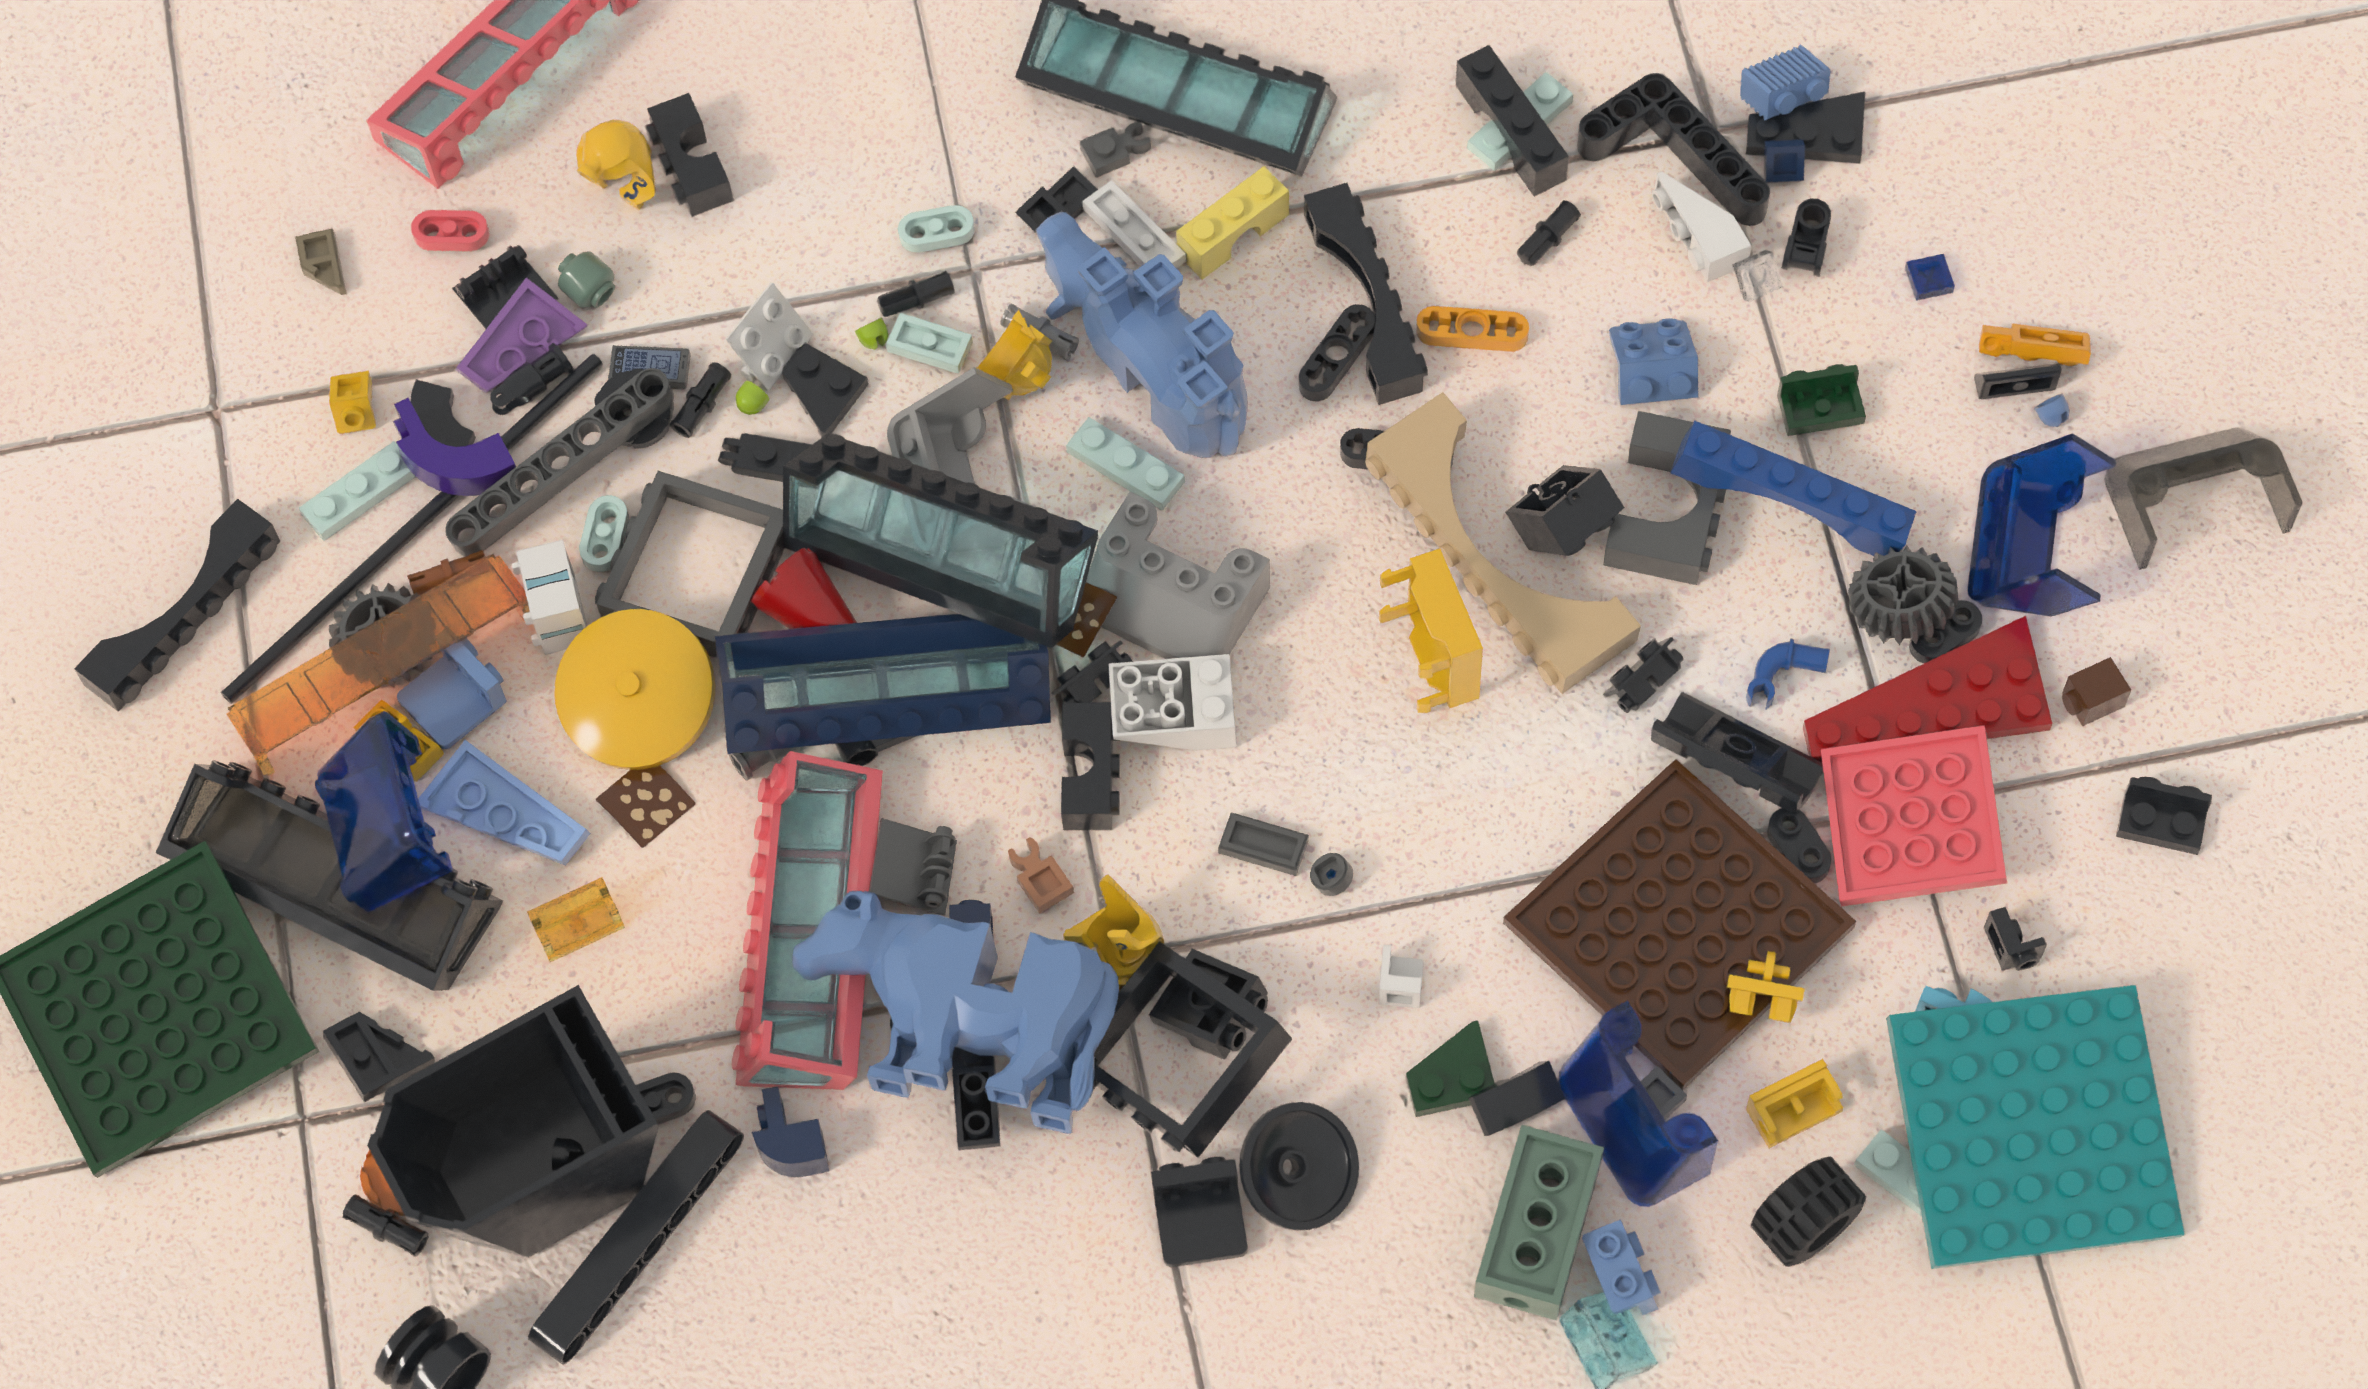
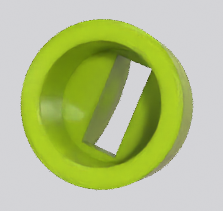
M882 317L855 330L861 344L868 349L876 350L878 348L877 342L884 346L888 340V329Z
M745 381L736 393V405L742 413L747 415L757 414L770 401L768 395L750 381Z

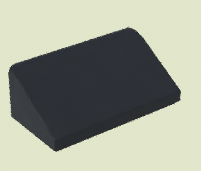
M2045 364L1976 373L1974 381L1978 398L1982 400L2055 390L2062 369L2061 365Z

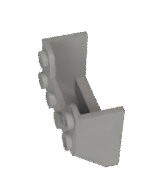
M1129 492L1099 539L1086 580L1087 583L1117 596V600L1105 619L1102 628L1164 659L1230 655L1270 589V559L1250 549L1239 548L1228 553L1216 573H1213L1147 541L1158 521L1156 507L1149 500Z

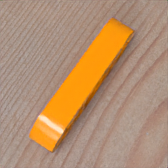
M1429 306L1421 310L1417 316L1416 333L1420 341L1430 346L1514 352L1522 349L1527 344L1529 323L1522 314L1517 312ZM1431 321H1438L1437 331L1429 330ZM1451 321H1455V333H1450ZM1467 322H1477L1484 330L1479 335L1469 336L1462 331V326ZM1490 324L1495 325L1494 336H1490ZM1508 327H1516L1515 337L1507 336Z

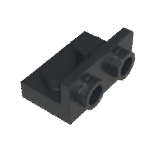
M2131 777L2124 792L2116 837L2198 855L2201 849L2206 816L2211 805L2212 795L2203 793L2200 789L2193 786L2176 787L2162 784L2161 781L2153 777Z

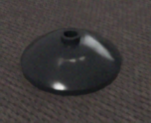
M1292 1102L1276 1106L1265 1112L1255 1121L1243 1141L1239 1160L1241 1184L1252 1207L1268 1222L1288 1230L1319 1228L1338 1217L1347 1207L1355 1192L1359 1177V1157L1354 1139L1345 1124L1324 1107L1307 1102ZM1286 1159H1288L1292 1165V1169L1289 1174H1286L1283 1169V1164Z

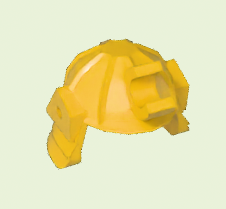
M1018 309L1000 339L977 369L1011 384L1013 392L1004 396L1007 400H1010L1012 395L1024 396L1036 391L1039 387L1043 389L1051 378L1049 373L1051 372L1052 354L1049 345L1052 340L1032 325L1028 327L1025 317L1023 318Z

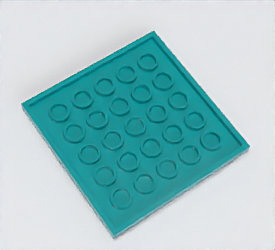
M2136 985L1891 1014L1886 1017L1931 1269L2180 1238L2185 1235Z

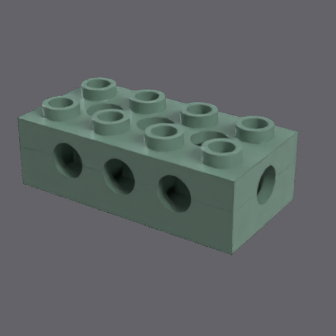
M1521 1124L1475 1281V1298L1557 1321L1601 1167L1604 1147ZM1551 1179L1558 1182L1559 1185L1548 1187L1541 1181ZM1541 1218L1547 1221L1548 1224L1536 1226L1530 1220ZM1523 1257H1529L1534 1259L1537 1264L1525 1266L1518 1260Z

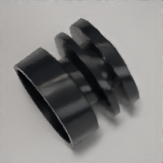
M430 1305L413 1313L393 1333L377 1359L374 1374L385 1385L390 1384L392 1389H476L490 1364L491 1352L468 1332L457 1334L458 1326L451 1318H445L443 1312L436 1306Z

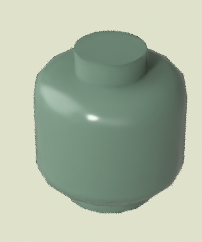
M591 251L582 252L577 256L571 253L564 258L558 267V271L561 273L558 279V287L581 308L600 307L615 290L616 286L613 283L614 272Z

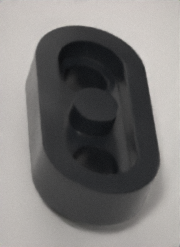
M1958 600L1957 606L1954 607L1953 619L1946 620L1945 629L1934 628L1932 636L1938 642L1929 643L1925 640L1926 636L1921 635L1915 644L1910 638L1909 649L1912 656L1924 664L1972 641L1978 635L1982 625V614L1979 608L1969 601ZM1956 615H1965L1969 620L1966 622L1959 621Z
M1783 808L1775 811L1770 817L1767 828V835L1772 845L1812 882L1816 884L1824 880L1830 870L1831 854L1807 816L1800 810L1796 815ZM1784 822H1792L1796 828L1794 830H1787L1782 824ZM1814 855L1818 861L1816 863H1809L1804 859V856Z
M667 1073L636 1085L658 1125L687 1114L695 1104L696 1093L689 1078L680 1073ZM673 1093H680L682 1095L680 1101L676 1103L669 1102L668 1098Z

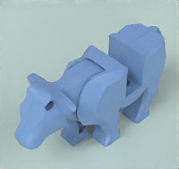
M1059 212L1048 217L1036 229V232L1045 251V271L1059 293V296L1046 309V314L1049 318L1054 320L1076 307H1082L1084 327L1096 355L1113 371L1120 385L1127 393L1140 383L1146 388L1151 397V421L1162 429L1176 450L1199 458H1211L1216 453H1220L1223 456L1235 454L1239 444V436L1245 430L1248 398L1243 379L1244 365L1236 356L1231 344L1234 334L1231 328L1215 310H1208L1195 320L1180 307L1179 286L1182 285L1184 276L1165 255L1158 254L1134 271L1126 268L1127 264L1121 257L1114 258L1105 247L1102 248L1085 235L1074 218L1066 212Z
M849 891L840 905L824 915L813 934L794 947L792 957L793 968L804 979L810 981L831 974H870L873 986L885 1007L888 1008L893 1022L887 1056L881 1062L871 1065L867 1073L872 1090L905 1098L910 1096L912 1084L946 1091L948 1085L947 1073L953 1067L952 1055L955 1047L979 1056L1005 1055L1010 1059V1063L1002 1071L987 1079L985 1089L988 1100L1028 1109L1031 1092L1046 1078L1044 1089L1031 1106L1032 1122L1036 1127L1072 1134V1112L1074 1110H1081L1093 1094L1095 1076L1094 1053L1114 1016L1119 994V981L1115 970L1109 963L1101 961L1096 951L1074 941L1049 939L1030 932L1013 992H1008L1007 989L1000 985L990 984L998 959L990 923H965L935 914H924L921 916L889 912L882 908L878 896L868 891Z

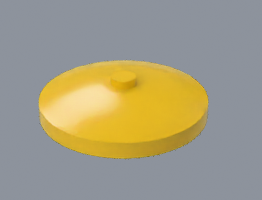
M628 609L610 613L597 619L585 627L573 639L560 661L555 679L554 694L560 722L567 735L578 748L605 765L618 769L639 770L660 766L675 759L698 739L706 727L713 710L716 683L713 665L706 649L687 627L674 618L660 612L645 609Z

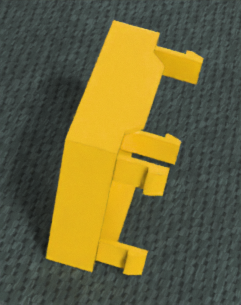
M1439 548L1409 558L1408 567L1393 572L1391 569L1384 571L1380 575L1381 588L1409 579L1408 602L1392 608L1390 605H1386L1379 611V621L1384 623L1408 614L1410 615L1414 628L1409 636V640L1420 664L1418 665L1419 678H1426L1430 687L1442 691L1417 700L1418 713L1431 712V707L1446 702L1450 709L1479 699L1483 646L1441 549Z

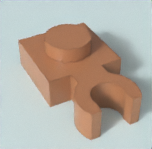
M1029 837L1026 839L1027 847L1031 851L1029 856L1019 857L1013 848L1008 850L1012 866L1024 871L1017 876V881L1040 914L1072 895L1074 888L1052 855L1043 861L1040 860L1038 843Z

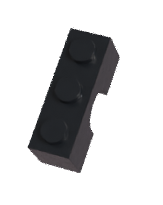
M690 93L647 108L650 123L645 125V129L652 146L659 145L663 152L658 154V158L666 176L672 174L676 183L671 184L678 205L686 204L691 217L733 202L730 182L716 151L701 157L687 154L692 148L707 142L703 122Z
M1111 702L1063 703L1062 743L1064 756H1080L1093 763L1091 769L1081 776L1062 777L1061 818L1063 830H1112V815H1120V792L1112 791V778H1120V754H1113V741L1120 740L1113 739Z

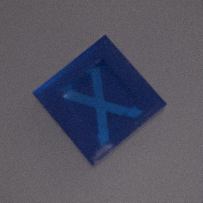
M1944 254L1906 261L1905 270L1916 301L1954 292L1955 285Z

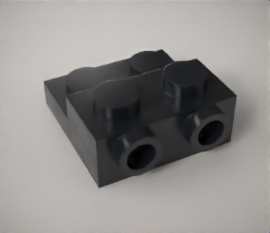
M1191 949L1185 959L1265 1012L1268 1005V992L1259 976ZM1172 978L1148 1014L1154 1024L1187 1037L1191 1046L1224 1060L1231 1050L1234 1052L1240 1050L1246 1039L1245 1026L1174 978Z

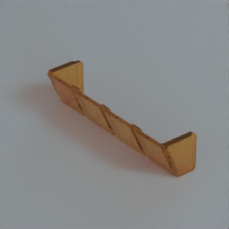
M491 554L228 707L229 712L226 715L262 774L269 776L275 772L267 757L269 751L312 726H317L329 719L334 713L382 685L394 681L406 671L454 643H459L471 636L476 630L515 608L524 621L523 614L530 612L525 590L499 555L495 557L494 554Z

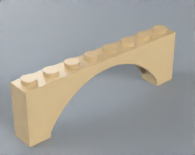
M1442 392L1369 441L1365 460L1366 466L1374 478L1377 480L1382 478L1388 485L1394 502L1402 509L1406 507L1413 515L1414 523L1419 532L1426 538L1431 537L1438 545L1447 565L1450 567L1455 566L1464 576L1463 582L1473 596H1480L1488 605V612L1494 622L1499 626L1504 625L1513 635L1512 640L1519 652L1524 656L1530 655L1538 665L1537 670L1545 683L1549 686L1555 685L1560 693L1563 694L1637 642L1641 625L1616 596L1609 601H1579L1541 593L1507 577L1476 549L1458 518L1450 483L1451 459L1457 442L1465 437L1467 420Z

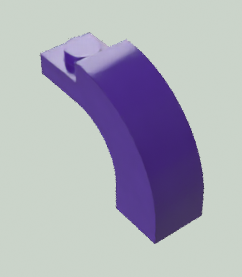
M409 398L394 404L399 418L394 420L393 423L401 438L396 443L402 460L408 469L426 485L448 494L478 496L516 468L515 462L499 433L472 445L462 447L448 446L436 441L427 433Z

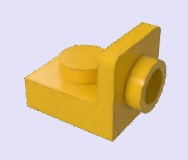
M369 370L331 376L329 404L337 432L343 434L374 429L376 427V420L371 405L372 380Z

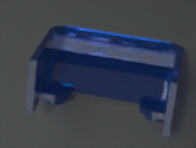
M2072 433L1996 460L1990 464L1985 470L1980 484L1967 587L1968 596L1984 607L2048 617L2100 602V593L2058 568L2051 570L2057 513L2069 510L2078 504L2083 495L2085 477L2114 468L2116 460Z

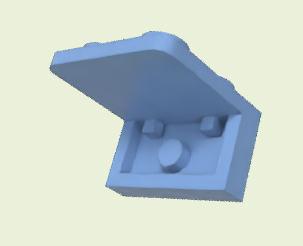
M1666 318L1656 323L1639 324L1636 322H1626L1609 329L1610 341L1618 363V398L1620 405L1698 398V356L1685 321Z
M448 629L436 638L443 657L397 694L399 704L442 749L451 748L507 702L500 685L504 679L497 669L489 662L484 666L476 658L479 654L472 643L464 636L458 639Z

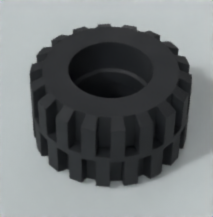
M1831 1156L1824 1157L1807 1164L1774 1190L1756 1211L1750 1227L1785 1267H1790L1810 1259L1835 1240L1859 1215L1866 1201V1195Z

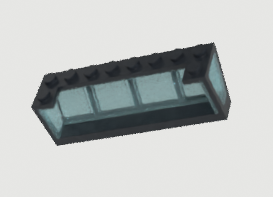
M1078 0L1041 1L1015 75V79L1023 85L1135 122H1141V124L1300 177L1303 176L1338 98L1330 89V84L1324 81L1325 78L1323 76L1305 70L1302 76L1280 66H1274L1273 70L1270 71L1259 67L1260 61L1242 54H1239L1238 59L1225 56V49L1213 44L1204 43L1203 48L1189 44V37L1169 31L1167 37L1154 33L1155 26L1139 20H1135L1133 25L1121 22V15L1109 10L1100 9L1098 14L1087 11V5Z
M827 433L783 466V548L794 552L802 548H809L815 553L820 562L1049 648H1053L1073 631L1098 539V530L1082 525L1079 521L1068 520L1051 514L1043 508L1032 507L1018 502L1010 496L999 495L982 489L974 483L963 482L946 476L941 471L913 464L908 459L897 458L880 452L874 447L852 442L838 434Z

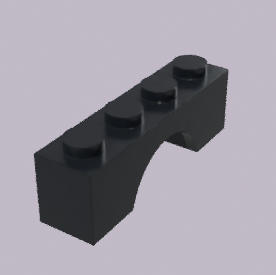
M1487 45L1457 60L1455 86L1474 113L1483 111L1496 124L1508 146L1515 171L1532 195L1535 197L1566 181L1569 155L1491 46Z

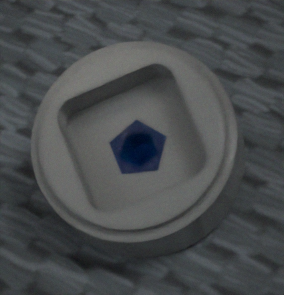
M1328 853L1319 857L1314 862L1310 871V879L1312 884L1322 894L1335 896L1341 894L1350 886L1353 879V869L1342 855Z

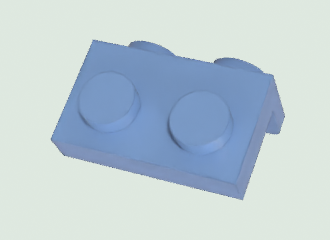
M1620 1219L1584 1234L1582 1240L1612 1312L1619 1314L1636 1306L1639 1307L1642 1315L1658 1310L1654 1296L1661 1294L1652 1270L1643 1272L1638 1257L1645 1255L1636 1231L1627 1234Z

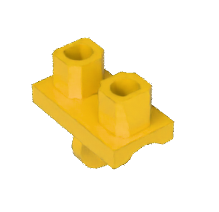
M1767 951L1765 962L1749 960L1747 972L1763 975L1762 980L1729 974L1726 987L1731 989L1729 995L1730 1012L1752 1016L1756 994L1772 996L1768 1019L1791 1023L1798 1001H1803L1805 988L1771 982L1772 977L1788 980L1790 974V967L1775 964L1776 952Z

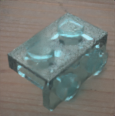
M1604 1292L1580 1298L1559 1318L1567 1338L1570 1340L1595 1389H1609L1617 1380L1647 1372L1658 1363L1630 1310L1614 1314Z

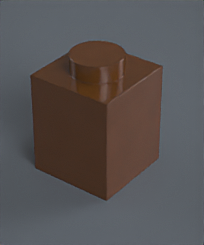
M2109 657L2068 676L2062 692V701L2068 713L2072 716L2076 715L2081 725L2085 726L2124 708L2131 693V688L2112 658Z

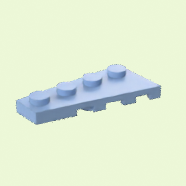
M464 740L415 802L421 809L565 866L591 834L586 828L466 740Z

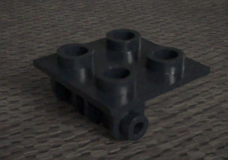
M519 244L514 247L508 246L505 253L494 260L492 258L489 259L487 265H480L478 271L466 279L462 277L459 279L460 283L452 288L485 329L491 324L526 277L556 301L559 299L525 259L527 254Z

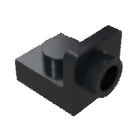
M2006 907L1989 912L1983 928L2001 970L2004 971L2015 967L2016 970L2022 971L2037 965L2047 947L2044 937L2021 943L2023 935L2020 925L2016 919L2010 918Z

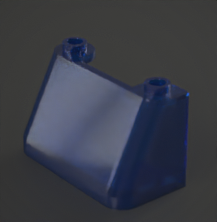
M385 711L367 719L318 770V779L315 780L317 793L324 802L343 878L340 881L341 891L349 902H355L367 912L453 871L449 854L446 851L438 854L433 847L432 838L436 836L435 830L424 821L410 765L416 763L415 757L422 754L418 737Z
M1625 1001L1601 1017L1562 1065L1559 1071L1558 1082L1566 1102L1592 1143L1604 1147L1602 1159L1627 1198L1638 1206L1649 1207L1658 1204L1710 1175L1718 1139L1705 1120L1694 1113H1683L1665 1121L1625 1059L1632 1054L1633 1046L1637 1044L1641 1036L1642 1027L1639 1017L1629 1002Z

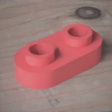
M427 210L418 214L411 224V231L416 244L420 248L430 251H475L483 247L489 239L487 222L483 215L476 211ZM431 232H438L435 236H428ZM470 232L476 233L473 236L465 237Z

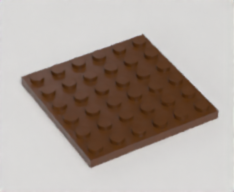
M1677 759L1668 765L1503 918V924L1682 1090L1694 1081L1771 1006L1772 996L1756 994L1752 1016L1730 1012L1729 995L1731 989L1726 988L1729 974L1762 980L1763 975L1747 972L1749 960L1765 962L1767 951L1776 952L1775 964L1790 967V974L1788 980L1772 977L1771 982L1794 986L1855 928L1857 922Z

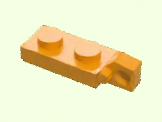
M2013 323L2011 328L1983 325L1979 340V353L1999 357L2002 354L2017 355L2019 358L2027 361H2035L2039 358L2056 360L2058 363L2066 366H2074L2078 363L2088 365L2091 354L2090 335L2083 332Z

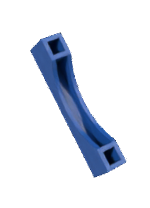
M1698 421L1693 422L1682 439L1670 472L1705 488L1747 492L1794 507L1832 528L1853 548L1874 556L1875 552L1883 556L1887 555L1890 546L1895 552H1900L1906 545L1917 512Z

